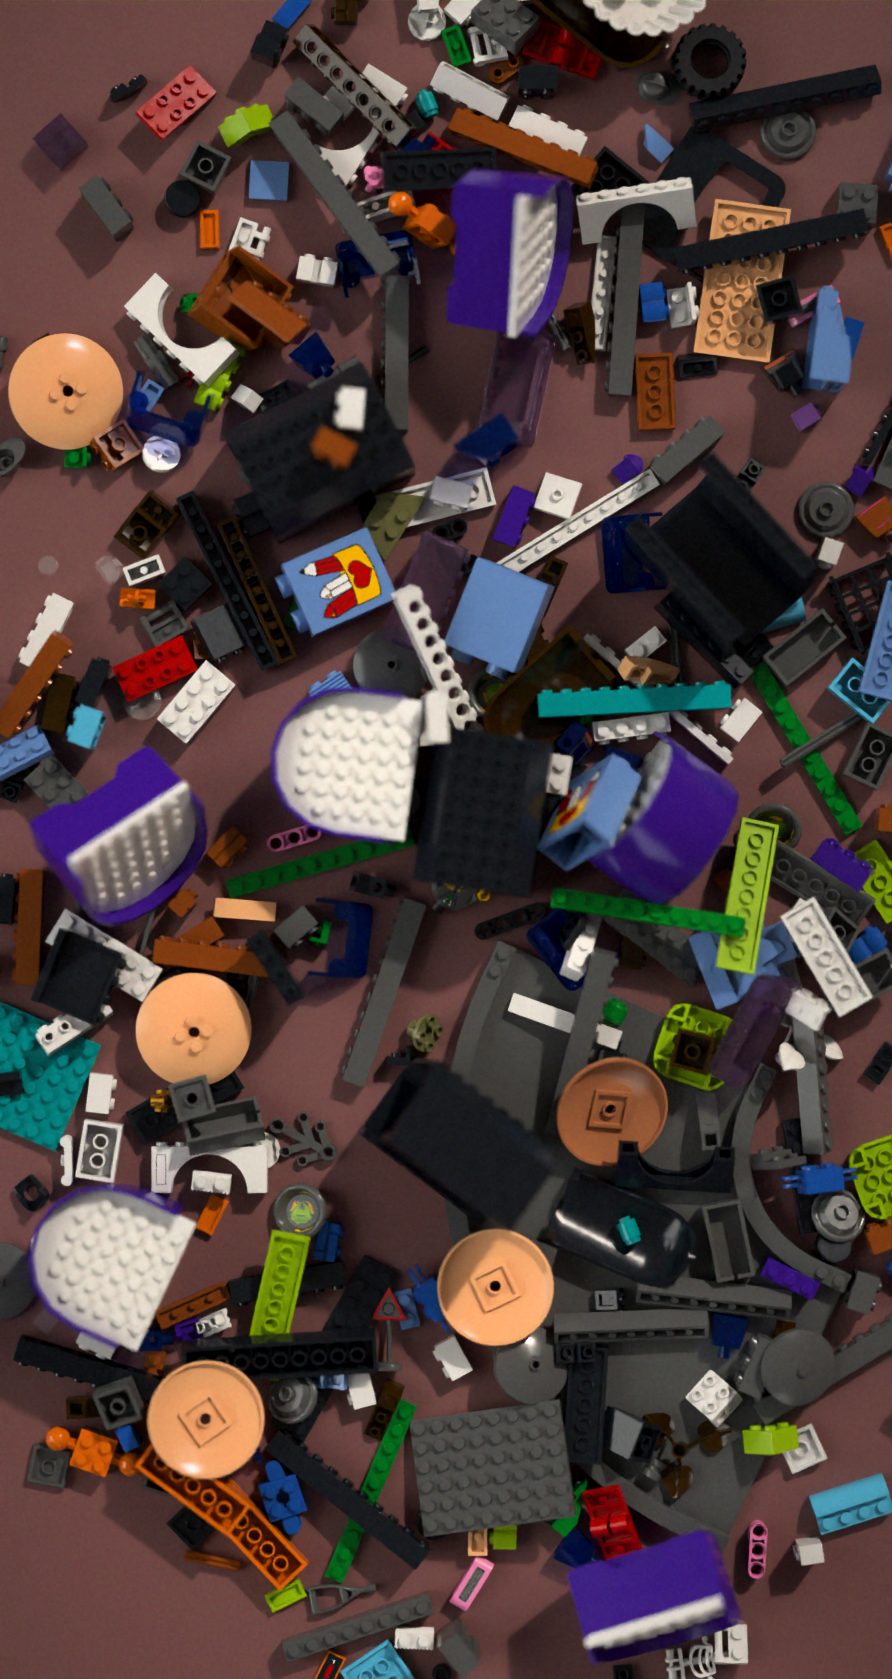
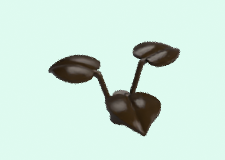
M661 1412L643 1415V1419L663 1427L657 1445L665 1444L667 1438L670 1440L671 1445H673L672 1454L677 1458L678 1465L675 1463L668 1464L667 1469L662 1471L661 1474L662 1483L673 1499L683 1495L690 1488L694 1480L692 1468L687 1465L682 1466L681 1458L688 1453V1448L702 1441V1445L707 1451H720L725 1447L732 1433V1428L723 1422L717 1428L710 1420H707L700 1424L697 1429L701 1438L689 1444L683 1441L675 1442L670 1436L675 1431V1422L670 1415Z

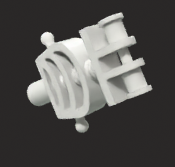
M707 1636L702 1637V1643H694L690 1647L688 1658H683L681 1646H677L678 1656H674V1648L664 1649L667 1657L665 1662L669 1663V1666L666 1667V1671H669L668 1679H678L677 1670H680L681 1679H686L684 1666H690L696 1677L703 1678L707 1676V1679H713L711 1675L716 1673V1667L713 1664L715 1652H713L712 1644L707 1643ZM696 1649H698V1650H697V1656H696V1657H695V1656L692 1657L694 1651H695ZM705 1649L704 1656H701L702 1650ZM727 1650L723 1651V1657H728ZM673 1662H679V1665H674ZM702 1663L707 1665L708 1670L703 1668ZM699 1664L702 1672L697 1671L693 1665Z

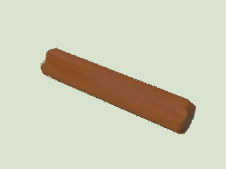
M186 1550L184 1556L185 1561L235 1572L240 1570L241 1562L238 1560L192 1550Z

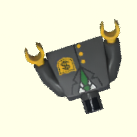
M431 883V893L438 899L432 908L439 914H442L447 906L457 911L480 900L487 901L491 892L485 894V891L478 892L473 889Z

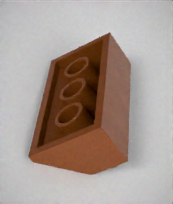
M246 280L228 297L231 302L289 344L300 345L312 327L308 323L309 319L300 313L298 315L294 313L292 306L286 302L283 304L279 302L277 295L271 291L268 293L262 289L264 286L256 280L253 282Z

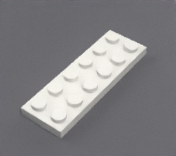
M487 467L446 477V479L473 485L467 510L463 509L462 512L451 509L452 505L444 504V507L433 504L430 496L434 481L388 493L425 497L407 528L496 505ZM382 494L375 496L376 501L379 500Z
M814 897L780 916L838 1017L873 998Z
M64 909L45 941L53 945L59 928H65L126 954L125 959L127 963L124 970L119 972L118 977L120 980L117 986L142 1002L150 993L163 971L162 967L68 909Z

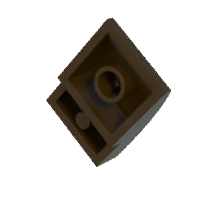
M149 490L113 537L144 560L182 513L156 492Z

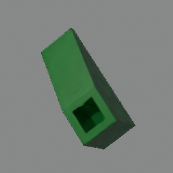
M585 1476L582 1479L578 1478L572 1485L573 1493L577 1496L574 1499L576 1516L557 1519L551 1525L564 1538L578 1522L583 1502L582 1493L586 1490L588 1482Z

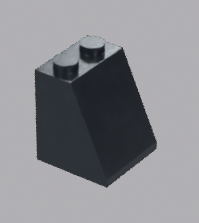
M607 1406L604 1418L603 1447L628 1460L650 1463L663 1427L620 1408Z

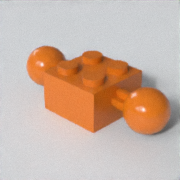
M398 191L390 196L388 201L389 210L396 216H408L402 229L431 249L449 244L450 251L455 256L456 235L454 233L457 224L452 217L446 214L443 215L432 204L414 207L412 198L406 192Z
M83 1425L78 1439L70 1437L69 1432L60 1426L51 1428L46 1435V1444L51 1450L62 1451L66 1448L74 1450L69 1463L73 1467L105 1478L111 1464L119 1466L122 1474L129 1477L136 1476L141 1472L135 1467L141 1457L135 1452H126L123 1455L115 1453L119 1442L117 1436Z

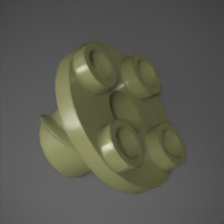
M425 1014L418 1021L413 1019L407 1026V1035L413 1038L415 1048L428 1053L434 1050V1046L444 1031L443 1027L440 1026L438 1017L433 1014Z

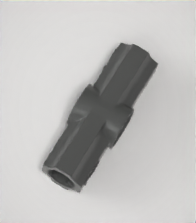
M147 333L133 342L145 359L144 362L150 371L156 375L165 390L172 388L179 382L178 377L168 365L167 359L156 348Z

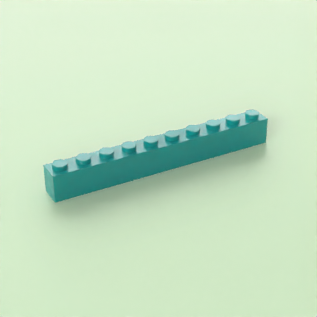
M715 681L714 685H706V682H696L695 686H687V683H677L675 687H668V684H657L656 688H649V685H638L637 689H629V686H619L618 690H610V687H600L599 691H591V688H580V692H572V689H561L560 693H553L552 690H542L541 694L537 695L538 719L730 709L732 707L730 684H725V681Z

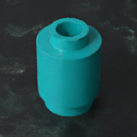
M424 89L416 93L417 97L414 100L421 116L425 120L437 116L439 108L432 91Z
M630 1216L619 1219L620 1223L617 1224V1228L623 1242H626L628 1246L640 1241L641 1233L635 1218L630 1219Z

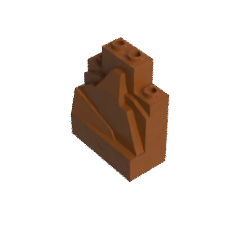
M238 245L224 253L187 314L219 337H223L226 340L231 339L248 351L255 348L258 349L264 341L276 350L283 346L286 347L289 343L231 302L228 297L246 280L252 282L256 280L264 286L262 288L267 293L271 291L279 297L278 301L283 304L290 299L292 295L290 292L294 286ZM293 309V312L298 315L299 312Z

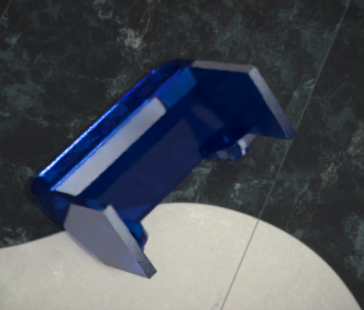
M405 230L378 234L380 237L383 235L389 243V246H387L391 252L395 251L399 256L400 268L398 273L409 277L415 275L417 284H421L411 234ZM352 240L339 242L335 246L345 298H349L347 288L356 287L361 282L360 277L376 274Z
M138 370L129 397L126 417L127 424L131 428L187 447L198 445L215 394H207L202 412L191 410L185 414L183 422L146 410L148 397L143 392H140L146 371Z
M501 412L453 445V453L457 459L492 468L500 463L499 459L517 447L515 441L519 437Z
M662 512L605 517L602 520L601 531L605 585L609 593L666 590L664 586H654L652 574L643 572L642 562L626 546L624 529L638 516L650 527L649 517L663 516Z
M316 898V902L335 904V916L340 920L348 921L344 959H333L328 965V972L309 970L308 975L361 979L367 972L373 917L372 907L363 902Z
M555 908L528 930L527 939L562 985L569 991H576L583 986L587 968L585 974L578 981L559 974L567 950L563 949L557 932L569 914L566 910ZM620 952L616 954V959L622 955Z

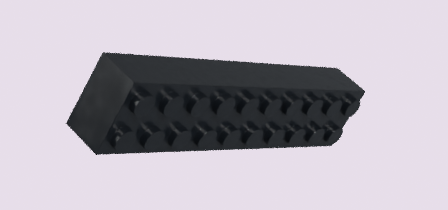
M375 1328L182 1340L183 1365L196 1361H218L238 1369L250 1381L378 1372Z

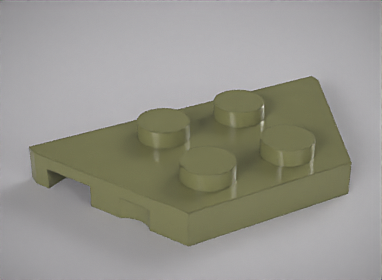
M383 492L363 523L364 528L367 527L376 548L385 561L425 497Z

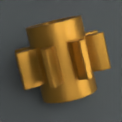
M156 1089V1093L151 1095L150 1102L155 1108V1112L168 1113V1109L174 1105L170 1090Z

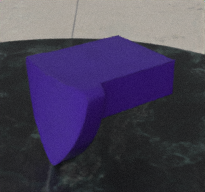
M627 454L623 457L624 460L611 469L622 485L642 472L643 459L641 457Z
M860 465L853 468V473L845 488L862 497L869 484L873 482L875 475L871 467Z
M199 1317L175 1324L176 1337L181 1344L182 1340L196 1339L203 1336V1333L198 1334L195 1325L199 1322Z

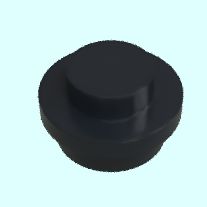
M446 1664L436 1665L432 1671L433 1679H450V1667Z

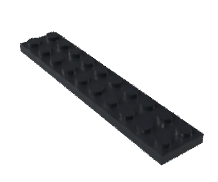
M364 1255L322 1331L368 1328L372 1322L375 1310L387 1289L391 1288L398 1273ZM317 1388L316 1405L311 1415L303 1422L294 1425L283 1424L273 1417L271 1424L282 1430H288L294 1437L304 1442L334 1389Z

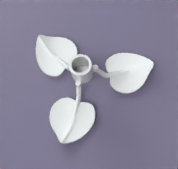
M773 1001L771 1004L775 1019L782 1026L789 1027V1032L784 1043L779 1046V1052L775 1055V1060L782 1066L783 1071L802 1070L805 1067L803 1056L796 1051L793 1045L788 1044L793 1032L792 1016L785 1012L786 1004ZM824 1034L825 1057L832 1060H842L844 1057L837 1042Z

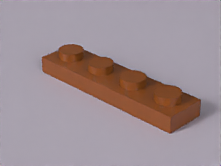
M224 1280L156 1310L155 1316L161 1329H165L230 1300L231 1293Z

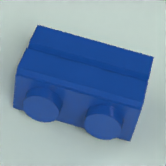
M325 1221L322 1229L316 1234L312 1259L333 1263L336 1258L340 1259L341 1247H338L339 1239L343 1240L345 1228H341L342 1223Z

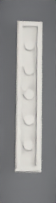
M602 235V242L597 243L591 299L595 317V351H606L613 283V264H615L614 247L617 245V237Z
M516 993L513 994L508 1008L509 1012L568 1033L571 1032L575 1017L573 1013ZM598 1024L596 1031L599 1032L596 1043L617 1050L623 1031L604 1024Z

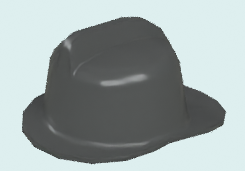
M646 71L636 80L635 88L637 94L646 101L660 105H671L678 100L681 94L679 82L674 77L664 73Z
M9 438L0 446L1 477L12 476L19 468V462L25 453V444L20 438Z

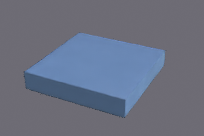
M251 160L249 199L287 201L289 162Z

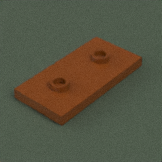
M673 352L634 354L638 431L676 430Z

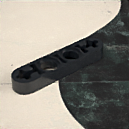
M533 903L486 920L476 925L475 935L477 938L485 940L535 922L545 916V907L541 903ZM534 906L542 908L539 917L533 914L530 916L532 920L528 921L524 909L528 908V912L534 910ZM517 912L524 915V921L519 924L513 919ZM498 919L506 921L505 929L498 930L495 923ZM492 922L496 933L492 934L490 930L486 932L484 937L482 934L478 935L477 931L480 930V926L488 928L490 927L488 923Z

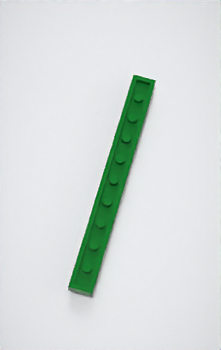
M762 662L752 668L754 672L750 675L751 679L793 749L795 750L811 740L766 663ZM817 748L800 758L845 836L863 826Z
M407 827L405 841L394 840L393 845L359 841L226 880L230 897L235 898L414 846L415 843L411 829Z
M553 887L550 908L743 938L746 919L745 917Z
M400 1399L361 1488V1490L369 1495L368 1499L373 1503L377 1502L417 1408V1405ZM350 1517L325 1573V1577L340 1583L344 1581L365 1531Z

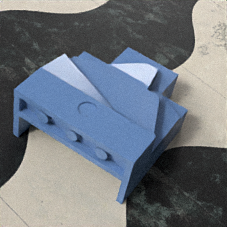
M823 286V289H819L815 294L804 367L805 378L802 383V388L840 393L849 383L852 362L849 336H846L840 304H837L839 291L834 290V287Z
M783 921L766 927L762 925L754 975L715 968L720 934L700 931L688 938L716 1010L784 983L787 975L783 966L780 967L779 964L800 955V950Z

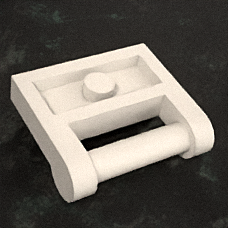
M476 26L467 29L468 37H470L475 57L473 61L476 67L487 63L508 60L506 48ZM479 34H483L487 55H482L478 40Z
M738 1624L714 1633L715 1657H713V1664H748L747 1624ZM722 1632H727L728 1657H723Z

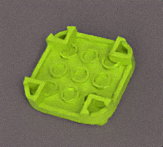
M688 1003L675 1004L669 1009L653 1052V1065L665 1077L703 1090L711 1091L717 1089L727 1079L740 1041L739 1027L733 1019L725 1015ZM683 1027L719 1037L709 1075H702L669 1066L678 1028Z
M892 1134L857 1146L849 1153L848 1159L849 1168L856 1167V1172H851L850 1174L857 1175V1179L853 1180L861 1205L866 1213L878 1219H887V1217L892 1216Z

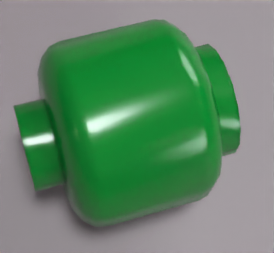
M615 998L608 1000L606 1007L603 1006L601 1013L604 1014L603 1023L610 1027H613L614 1024L620 1026L628 1013L627 1004Z

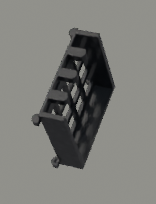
M890 552L885 553V558L838 578L829 577L830 581L828 582L827 590L830 596H834L836 600L834 606L838 615L841 614L844 619L842 625L845 632L849 631L851 636L849 642L852 649H856L857 653L860 652L861 655L865 654L864 650L870 648L871 643L863 645L858 632L870 627L874 632L876 621L873 622L868 608L878 605L882 601V594L878 584L888 580L892 581V555ZM884 563L889 576L876 581L871 568ZM867 570L872 583L859 588L854 575ZM850 577L855 590L842 595L837 582ZM874 586L879 600L866 605L861 591ZM857 594L862 607L849 612L844 599ZM864 610L869 624L856 629L851 615Z

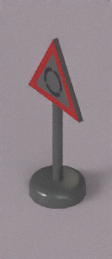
M389 1287L375 1310L372 1319L387 1320V1362H378L377 1367L378 1371H402L401 1363L391 1362L392 1320H407Z

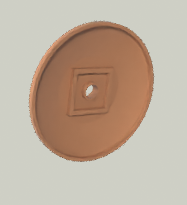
M615 1057L594 1062L579 1071L564 1088L556 1110L558 1134L570 1153L581 1161L597 1166H614L617 1160L619 1140L638 1141L639 1151L643 1154L659 1137L665 1125L668 1112L666 1090L654 1071L639 1061ZM608 1105H614L612 1111L605 1112V1108Z

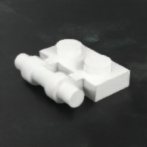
M240 217L229 250L240 245L260 261L265 254L263 252L265 245L270 240L271 228L264 226L262 233L258 232V223ZM254 238L259 239L256 249L251 248Z

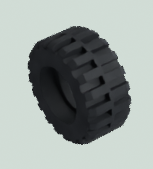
M705 23L700 24L698 28L693 27L689 29L688 33L684 34L679 43H677L673 55L672 70L674 71L675 80L680 83L679 87L682 90L685 89L690 97L694 95L698 97L697 100H703V98L711 99L725 96L726 94H731L741 82L747 64L745 58L746 50L742 47L743 42L741 39L735 37V32L727 31L726 26L721 25V27H717L716 23H710V26H705ZM713 46L724 53L727 58V68L720 77L707 79L699 76L694 71L691 59L693 53L698 48Z

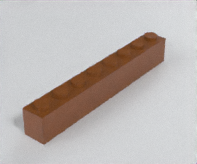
M456 109L448 127L451 135L484 148L496 147V153L554 176L566 177L568 181L590 189L599 169L595 159L589 156L581 157L576 151L571 149L567 151L561 149L560 145L550 142V144L543 142V139L538 136H528L521 129H510L503 122H492L489 117L485 115L477 116L470 109Z

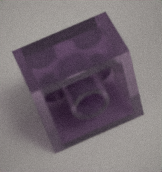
M61 113L32 138L34 143L59 171L88 147L85 139Z

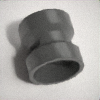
M652 1456L650 1460L651 1465L645 1467L642 1473L659 1482L662 1478L661 1471H665L668 1464Z

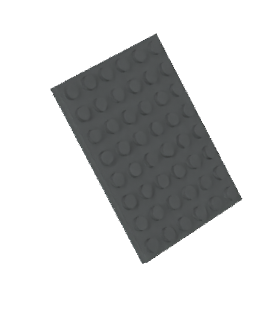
M560 1400L410 1421L424 1537L576 1516Z

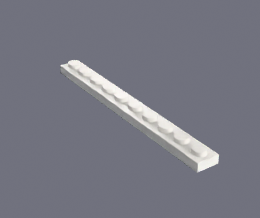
M649 468L576 513L570 520L563 521L498 561L497 564L520 572L660 484Z
M587 634L584 637V640L592 650L614 669L617 670L623 659L619 661L614 656L616 653L608 646L604 648L599 644L601 640L594 634L591 636ZM628 680L635 687L642 685L640 680ZM649 685V688H656L654 685ZM684 711L669 712L670 717L726 765L733 760L731 757L732 752L725 746L722 748L716 744L718 740L711 734H704L701 731L703 727L695 721L693 723L687 719L688 715Z

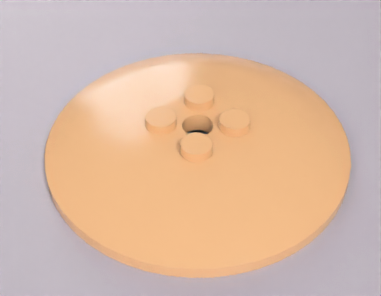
M61 333L39 339L21 353L10 374L8 397L16 421L31 438L51 448L71 450L90 445L91 439L114 425L123 402V384L117 365L104 348L86 337ZM64 386L72 388V395L70 397H66L63 394Z
M184 973L161 982L143 1001L136 1020V1040L144 1061L158 1076L173 1084L205 1074L209 1084L220 1081L231 1074L242 1062L251 1040L252 1026L250 1014L240 994L222 979L204 973ZM192 1027H197L200 1030L199 1034L195 1037L190 1036L188 1033Z
M486 1229L468 1235L449 1251L439 1271L437 1291L439 1303L446 1319L461 1335L480 1344L506 1345L527 1337L542 1323L552 1303L554 1283L547 1259L532 1241L513 1231L509 1233L502 1229ZM492 1281L500 1282L501 1287L498 1291L490 1289L489 1286Z
M196 1361L174 1370L157 1387L148 1411L149 1435L159 1456L174 1470L194 1478H217L241 1467L255 1452L264 1428L263 1404L253 1383L238 1369L218 1361ZM207 1413L210 1416V1421L204 1425L200 1422V1416Z

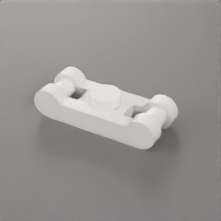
M64 1135L60 1139V1144L64 1147V1155H61V1166L65 1168V1175L61 1178V1182L64 1186H69L74 1181L73 1138L70 1135Z

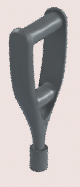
M335 1583L309 1586L306 1588V1591L309 1594L311 1614L319 1615L336 1610L361 1593L375 1592L376 1585H366V1587L362 1588ZM339 1588L341 1603L320 1610L315 1589ZM347 1590L352 1592V1594L349 1597Z

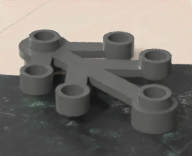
M305 1111L300 1112L298 1115V1121L302 1124L305 1135L286 1126L281 1118H274L270 1122V1129L273 1133L278 1134L282 1132L301 1142L291 1146H282L280 1148L281 1156L288 1157L292 1153L313 1148L318 1152L307 1156L301 1154L297 1157V1164L299 1166H305L307 1163L319 1159L325 1162H332L336 1159L338 1149L334 1144L329 1143L325 1130L326 1123L319 1120L315 1123V1130L319 1132L322 1144L314 1140L308 1121L309 1114ZM306 1114L307 1120L302 1121L300 1115ZM280 1122L281 1128L276 1129L274 1123ZM323 1123L324 1129L319 1130L317 1124ZM288 1148L289 1154L284 1155L282 1149ZM326 1149L332 1150V1154L330 1156H327L325 1154ZM300 1157L306 1158V1162L304 1164H301L299 1162Z

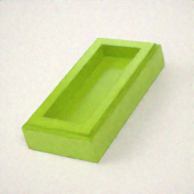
M297 1578L289 1582L280 1591L275 1589L264 1596L272 1613L307 1597V1593L300 1579Z

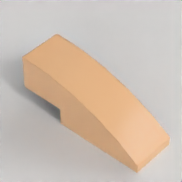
M625 656L617 669L624 680H640L642 685L672 684L680 672L678 667L668 663L638 656Z
M214 897L213 917L275 922L276 902Z

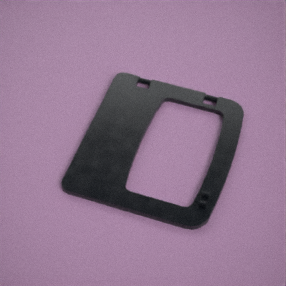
M692 126L655 182L690 177L695 203L719 168L724 163H730L767 187L768 193L762 205L779 207L786 192V185L779 175L708 130L694 133ZM645 203L642 244L677 267L674 254V240L679 230L676 221L664 208L655 204ZM646 234L656 239L653 245L644 240ZM695 272L689 273V275L703 283L704 276L701 277Z

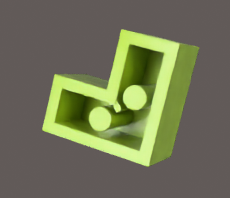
M254 104L247 109L245 106L235 111L236 114L226 117L224 123L218 126L228 148L241 145L252 136L268 132L270 130L268 123L274 120L267 104L260 106L259 104Z
M778 1422L777 1426L767 1425L764 1428H761L760 1424L750 1425V1429L742 1431L745 1454L775 1455L799 1448L797 1425H789L788 1422Z

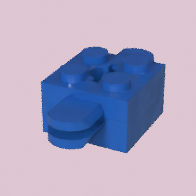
M830 1162L819 1163V1167L817 1165L800 1166L801 1170H795V1175L781 1177L782 1181L796 1180L795 1183L782 1184L783 1189L797 1187V1193L800 1194L845 1190L844 1181L857 1179V1175L843 1176V1173L856 1172V1167L842 1169V1166H836V1163Z
M415 1264L414 1267L422 1281H419L411 1268L407 1270L416 1284L413 1296L418 1304L423 1303L425 1306L423 1308L424 1313L429 1321L431 1319L435 1323L439 1321L449 1335L452 1332L443 1319L445 1315L438 1299V1280L434 1274L426 1278L419 1265Z
M271 1459L265 1465L267 1480L259 1482V1489L270 1523L281 1519L284 1531L287 1534L293 1535L300 1531L302 1525L298 1513L307 1511L308 1506L298 1476L293 1472L285 1473L283 1464L277 1459Z

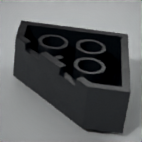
M604 146L594 158L599 169L590 189L573 183L571 189L573 199L576 201V195L638 186L644 183L649 184V181Z

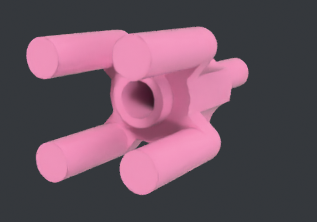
M366 166L364 168L365 180L369 183L366 185L365 191L374 197L378 195L376 189L383 188L382 168Z

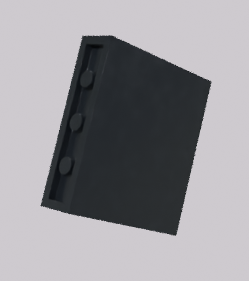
M59 928L30 1000L45 1004L87 1022L93 1027L98 1026L105 1017V1013H103L105 1006H109L112 1000V995H110L112 989L116 988L119 983L120 970L123 971L126 966V954L65 928Z
M266 929L261 930L246 940L288 1006L306 994V991Z

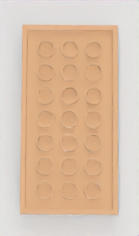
M715 199L709 240L789 224L791 209ZM777 252L769 253L770 257L759 259L758 256L750 257L751 261L740 263L739 260L732 261L731 265L721 267L720 264H715L712 269L705 270L693 353L765 363L770 362L775 323L766 326L756 285L782 278L785 254L777 255Z

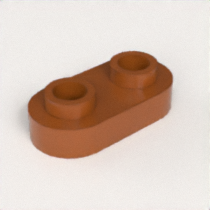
M510 53L508 54V60L498 61L491 66L488 72L490 82L500 85L517 74L518 66H523L522 57L519 54L514 55ZM516 60L517 64L511 65L510 61ZM500 71L501 76H495L494 72Z

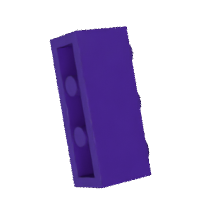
M513 485L492 541L513 549L515 544H520L523 536L520 534L522 526L525 528L530 517L526 515L529 509L533 510L536 499L533 498L535 493Z
M827 837L823 840L811 860L859 892L874 872V869L871 868V864L867 861H861L855 857L856 854L853 851L845 850L839 846L840 843L837 840Z
M768 1255L759 1270L760 1275L810 1300H813L821 1284L819 1281Z

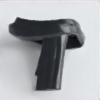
M33 1174L25 1177L14 1187V1193L19 1202L31 1212L38 1210L50 1197L49 1191ZM28 1186H35L37 1188L39 1196L34 1201L26 1199L24 1191Z

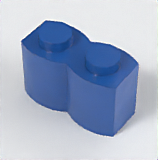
M662 282L639 284L642 323L665 322L666 317H669V306L665 305L664 298H667L666 286H663Z
M867 926L861 931L862 935L855 939L848 952V956L853 963L889 946L877 926Z
M135 1422L119 1426L115 1430L124 1452L140 1446L143 1442Z

